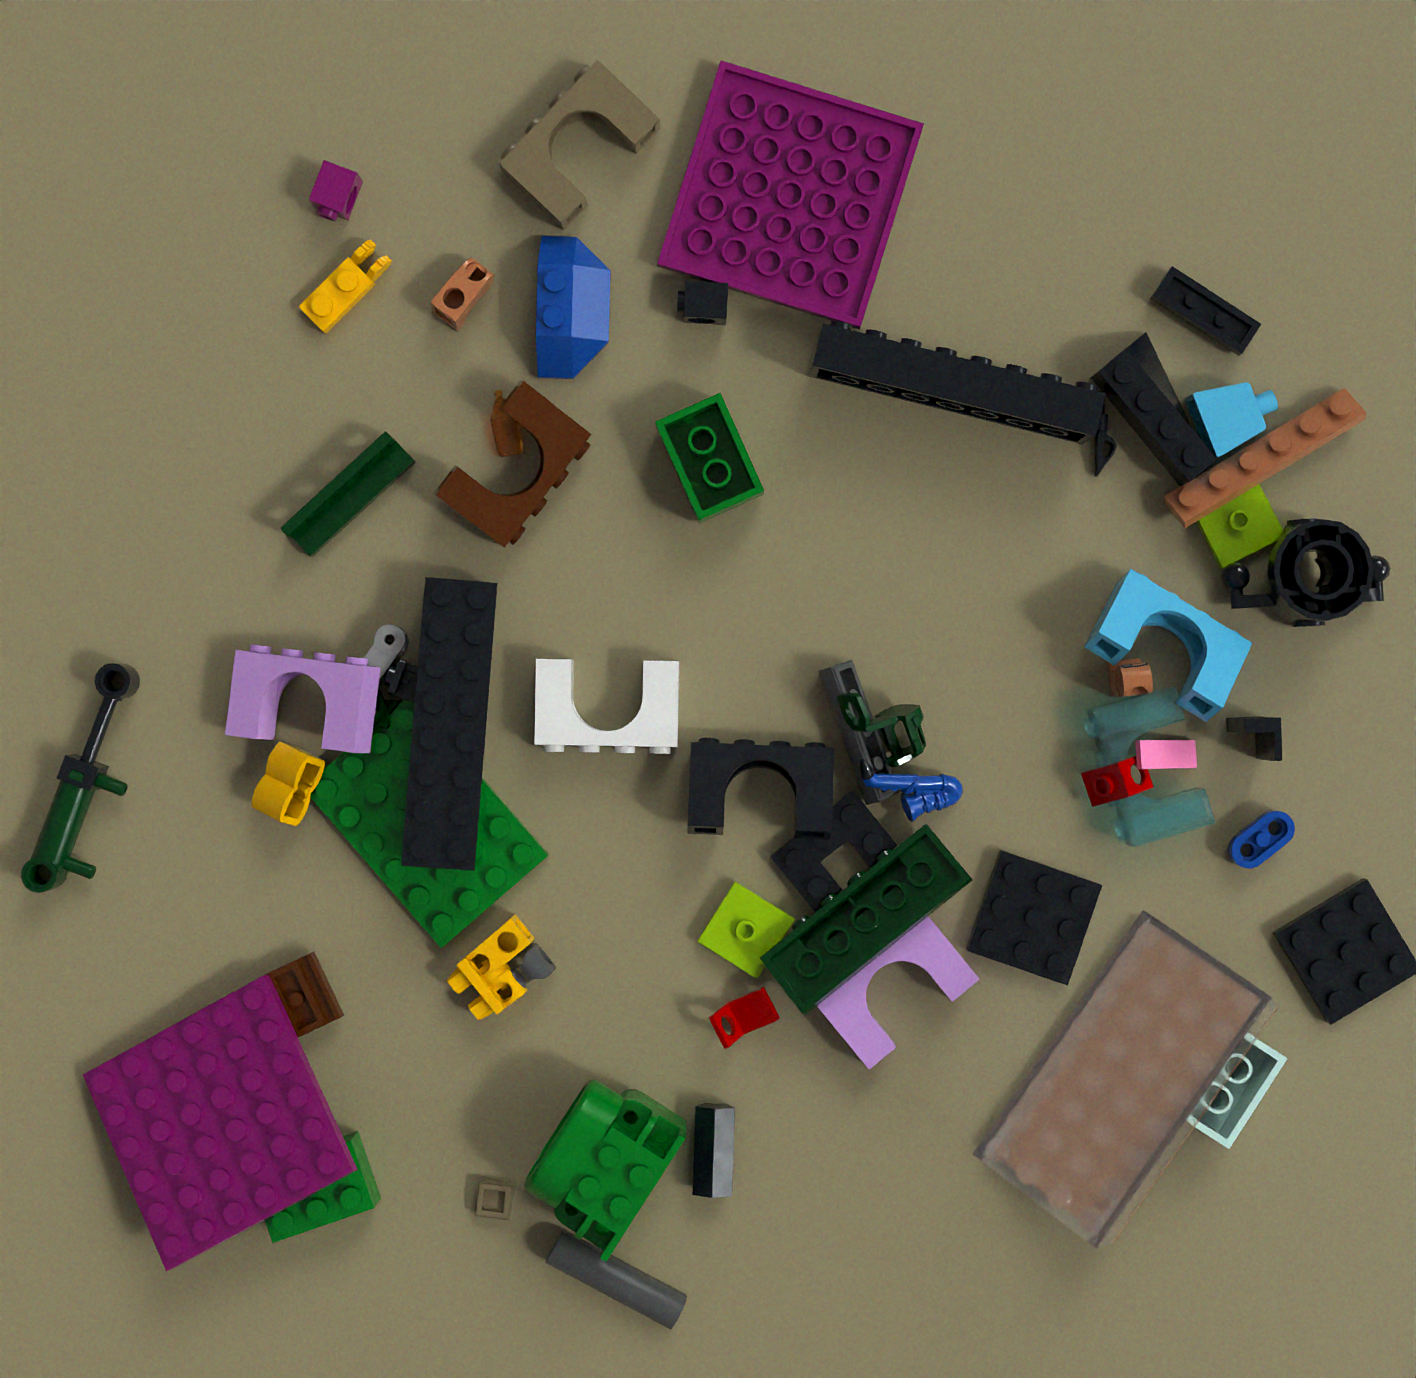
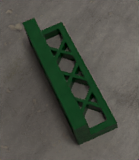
M385 431L280 529L288 537L293 538L310 557H313L416 462Z

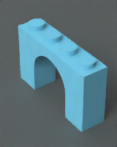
M1130 569L1116 583L1084 647L1115 666L1130 651L1141 627L1159 626L1171 631L1183 642L1191 661L1189 676L1176 704L1207 722L1224 707L1252 642L1243 638L1235 630L1229 629L1212 619L1207 613L1181 600L1176 594L1168 592L1150 581L1145 575Z

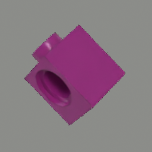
M323 160L309 197V201L317 209L316 214L336 222L338 217L348 221L363 180L357 172Z

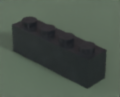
M1146 332L1091 377L1098 388L1106 393L1107 399L1179 486L1192 481L1217 460L1192 429Z

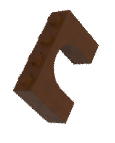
M522 380L517 383L498 409L530 433L537 443L540 453V465L533 481L518 492L498 494L486 489L455 465L434 492L437 497L504 548L508 543L514 545L520 539L526 529L522 524L530 514L535 517L547 503L544 496L552 486L557 489L569 474L565 468L573 458L578 461L590 447V443L587 440L592 435Z

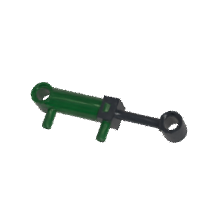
M119 663L106 664L96 673L95 686L104 698L82 755H65L56 778L60 782L31 859L22 868V883L32 892L41 893L58 888L65 882L68 871L88 879L93 878L96 873L95 866L70 856L95 790L103 789L123 796L128 788L127 783L106 776L109 766L95 760L117 702L131 697L139 688V674L130 665ZM116 672L121 673L124 678V684L118 691L111 684L112 676ZM41 865H45L50 870L51 875L48 882H44L39 877L38 872Z

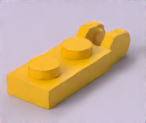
M371 239L364 242L354 251L351 258L347 257L298 306L325 334L376 285L374 282L391 265L392 260L386 255L377 259L366 274L359 268L375 250L376 244Z

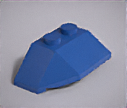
M541 236L537 268L536 305L538 378L574 379L609 343L611 271L577 237Z

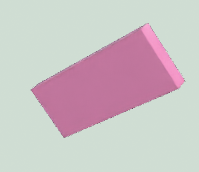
M1195 740L1135 741L1137 769L1197 768Z

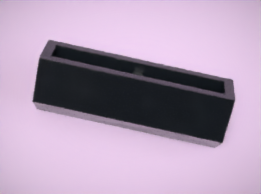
M703 1103L695 1106L692 1195L708 1198L732 1196L735 1107L726 1103Z

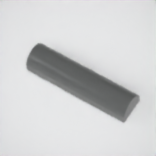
M852 659L818 671L865 804L877 803L899 793V789L897 791L889 789L883 791L879 788L866 786L861 777V759H864L872 766L875 774H892L893 772L891 767L885 763L887 755L878 730L873 732L853 731L842 715L837 696L841 693H858L862 697L870 720L873 719ZM849 702L851 713L859 720L857 708Z
M562 1229L545 1263L670 1330L673 1328L686 1303V1294L613 1255H610L606 1262L600 1259V1248L583 1239L579 1240L572 1233Z

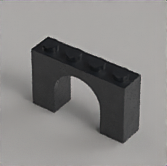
M701 738L699 742H691L687 834L723 835L725 793L729 784L737 775L746 770L766 768L782 775L793 790L795 797L794 838L830 840L833 818L834 748H826L824 743L819 742L806 743L805 747L791 746L786 741H772L769 745H755V741L748 739L735 740L734 744L720 743V740L715 738Z

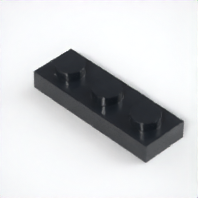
M1173 266L1169 268L1150 297L1151 300L1238 356L1244 352L1261 326V323Z

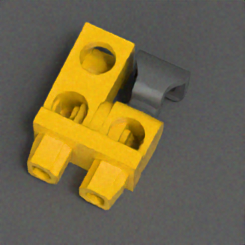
M516 914L461 959L457 964L458 968L447 979L448 984L457 994H460L471 984L479 992L480 995L468 1004L469 1010L477 1020H481L493 1012L496 1015L528 991L526 983L533 979H544L556 969L554 963L537 943L527 951L523 963L515 970L507 964L508 961L535 939Z

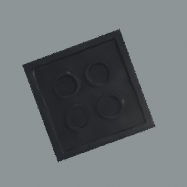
M1000 850L966 950L1068 986L1102 885Z
M1365 878L1360 879L1273 932L1325 1021L1330 1025L1416 974V959L1368 879Z

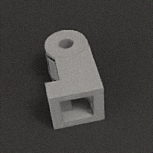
M393 624L383 625L376 631L374 644L364 657V659H368L367 666L380 668L378 689L385 681L390 665H396L409 644L407 633L402 628Z

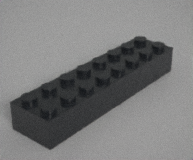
M831 321L830 325L823 323L809 377L1078 444H1084L1096 436L1106 393L1097 391L1096 385L1086 382H1076L1075 386L1062 383V377L1049 373H1041L1040 377L1026 374V368L1018 365L1007 364L1005 368L991 365V359L981 356H971L970 360L957 357V351L945 347H936L935 351L921 348L922 343L913 339L901 338L900 342L886 339V333L877 330L867 329L865 333L852 331V325L841 321Z
M425 577L401 866L475 871L498 583Z

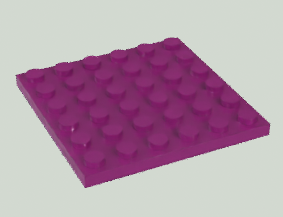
M721 60L657 266L706 282L728 283V289L827 320L845 322L852 325L853 328L860 330L924 123Z
M268 975L259 977L83 1074L86 1085L166 1271L179 1267L358 1170L276 988Z

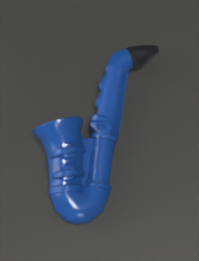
M864 759L860 760L861 777L866 786L879 788L883 791L887 789L892 791L901 789L900 791L903 792L900 795L902 807L910 822H914L917 817L925 812L930 813L933 810L940 811L942 808H948L956 804L962 796V784L956 777L944 774L939 776L893 773L875 774L872 766Z

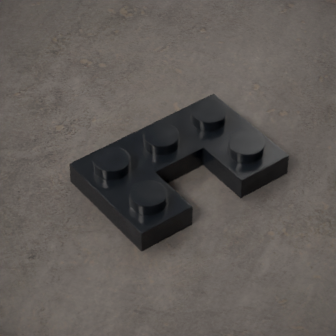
M853 790L833 805L830 840L793 837L770 856L814 912L821 908L819 905L826 897L842 891V888L821 864V861L846 841L850 842L869 867L875 864V859L883 851L889 848L893 850L898 846Z

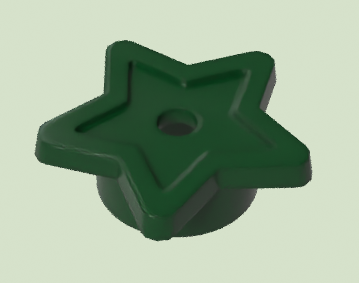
M380 690L377 693L375 711H379L375 714L373 728L378 726L388 729L390 726L389 715L398 707V703L396 700H385Z

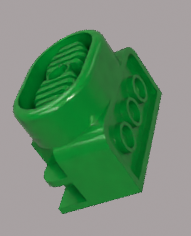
M591 1079L575 1098L541 1151L525 1179L524 1188L554 1208L556 1218L563 1225L574 1231L573 1236L580 1240L583 1237L601 1249L600 1259L606 1262L684 1142L686 1120L641 1091L629 1089L618 1094L598 1080Z

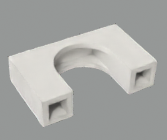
M536 659L534 745H543V752H564V745H578V752H600V746H614V753H635V746L649 747V753L670 754L671 747H678L679 661H643V696L638 714L625 727L618 730L605 731L587 724L575 708L573 699L574 660Z

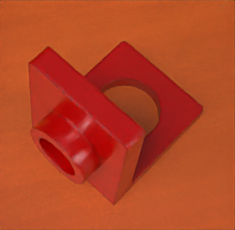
M1136 756L1081 773L1092 807L1124 799L1153 788L1148 769H1138L1141 775L1140 784L1135 783L1131 776L1132 765L1137 767Z
M762 987L726 1002L709 1017V1020L724 1049H726L744 1034L776 1022L780 1017L766 989ZM722 1017L729 1022L731 1028L730 1035L723 1029Z

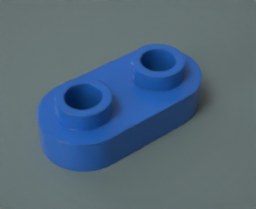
M1270 810L1264 812L1230 840L1228 845L1230 859L1236 865L1244 868L1259 866L1293 838L1295 825L1292 818L1282 811ZM1275 821L1278 824V831L1275 834H1270L1268 826L1271 822ZM1248 843L1251 851L1248 855L1243 856L1240 848L1243 844Z

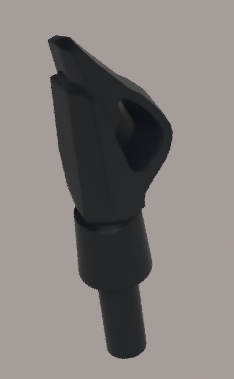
M1105 400L1096 436L1094 437L1096 466L1094 477H1098L1117 449L1116 441L1107 434L1108 414H1105ZM1104 443H1107L1111 446V449L1104 459L1102 449Z

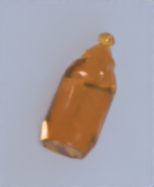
M496 390L494 392L496 399L492 406L493 411L490 418L496 450L501 458L521 454L523 452V441L520 427L498 409L505 398L502 397V390Z

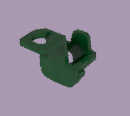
M841 693L837 696L844 720L853 731L873 732L881 729L885 739L884 742L891 753V756L885 759L887 766H900L924 752L926 741L920 725L924 716L920 705H895L875 715L874 719L870 720L860 694ZM849 702L857 708L859 720L851 713ZM898 721L903 722L911 744L905 748H901L894 730Z

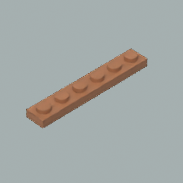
M1343 388L1195 477L1192 481L1164 496V503L1185 529L1363 422L1366 418V412L1351 394Z

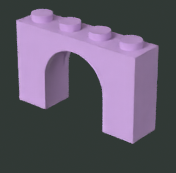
M250 644L249 651L235 650L225 735L274 740L280 696L291 680L306 674L318 683L325 697L326 714L321 748L351 753H370L380 676L379 667L367 666L368 659L346 656V663L335 662L336 655L314 652L313 659L303 658L304 651L282 648L281 655L271 654L272 647Z
M929 916L817 1006L868 1069H871L896 1048L894 1041L870 1013L866 1003L868 984L872 976L880 968L897 961L915 963L931 975L952 1002L980 980Z

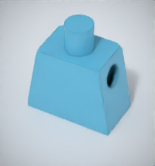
M1249 382L1200 391L1185 398L1198 436L1216 458L1264 431L1266 424L1262 415L1278 410V402L1272 390L1254 395Z

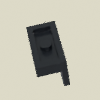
M1281 717L1226 718L1227 732L1255 733L1256 759L1282 761Z

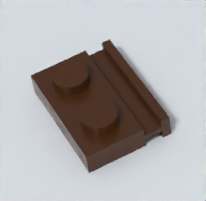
M314 951L265 974L270 977L297 1037L303 1036L344 1016Z

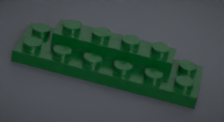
M927 824L923 825L894 850L889 848L883 851L875 859L876 864L866 872L860 871L853 875L847 882V888L838 895L833 893L826 897L819 905L821 909L811 917L806 915L800 918L792 926L793 931L760 957L802 1014H808L973 881Z

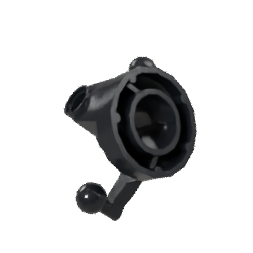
M1312 518L1287 521L1285 534L1278 539L1272 549L1267 570L1272 593L1243 595V588L1249 583L1250 573L1248 568L1241 563H1231L1226 566L1221 578L1223 584L1230 589L1231 609L1269 607L1272 612L1292 622V627L1322 626L1325 625V621L1346 616L1361 605L1362 602L1384 601L1383 581L1389 576L1391 568L1385 558L1376 555L1371 556L1369 547L1357 531L1342 522ZM1306 552H1316L1317 554L1315 562L1320 569V579L1316 584V587H1319L1318 593L1308 590L1300 578V562Z

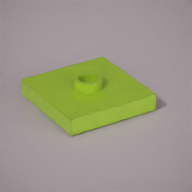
M1260 484L1196 522L1220 569L1266 547L1285 534Z
M734 881L697 941L758 979L765 968V964L760 957L784 938L795 918L742 884Z

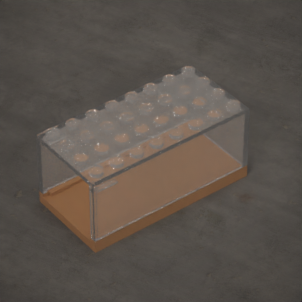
M1143 910L975 1149L973 1155L1095 1248L1114 1244L1279 1006L1270 995Z

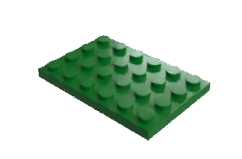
M403 700L389 715L390 726L388 729L378 726L373 728L370 753L343 752L324 769L318 785L311 793V798L440 948H442L548 857L549 854L482 777L475 871L401 866L415 707L414 703Z

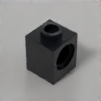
M686 281L685 291H678L677 312L684 313V323L726 325L728 283Z

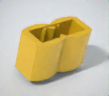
M279 741L268 757L265 775L254 789L251 807L279 822L297 826L307 812L311 793L322 777L325 761L296 746Z

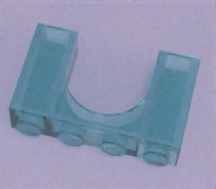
M1165 686L1155 689L1149 694L1131 696L1086 710L1088 718L1084 719L1085 728L1089 738H1095L1098 752L1094 753L1097 768L1125 760L1132 743L1145 732L1185 720L1182 707L1176 704L1178 694L1175 686ZM1199 787L1161 798H1147L1138 793L1108 803L1110 807L1115 806L1118 820L1114 821V826L1119 840H1125V844L1131 847L1215 824L1206 789Z

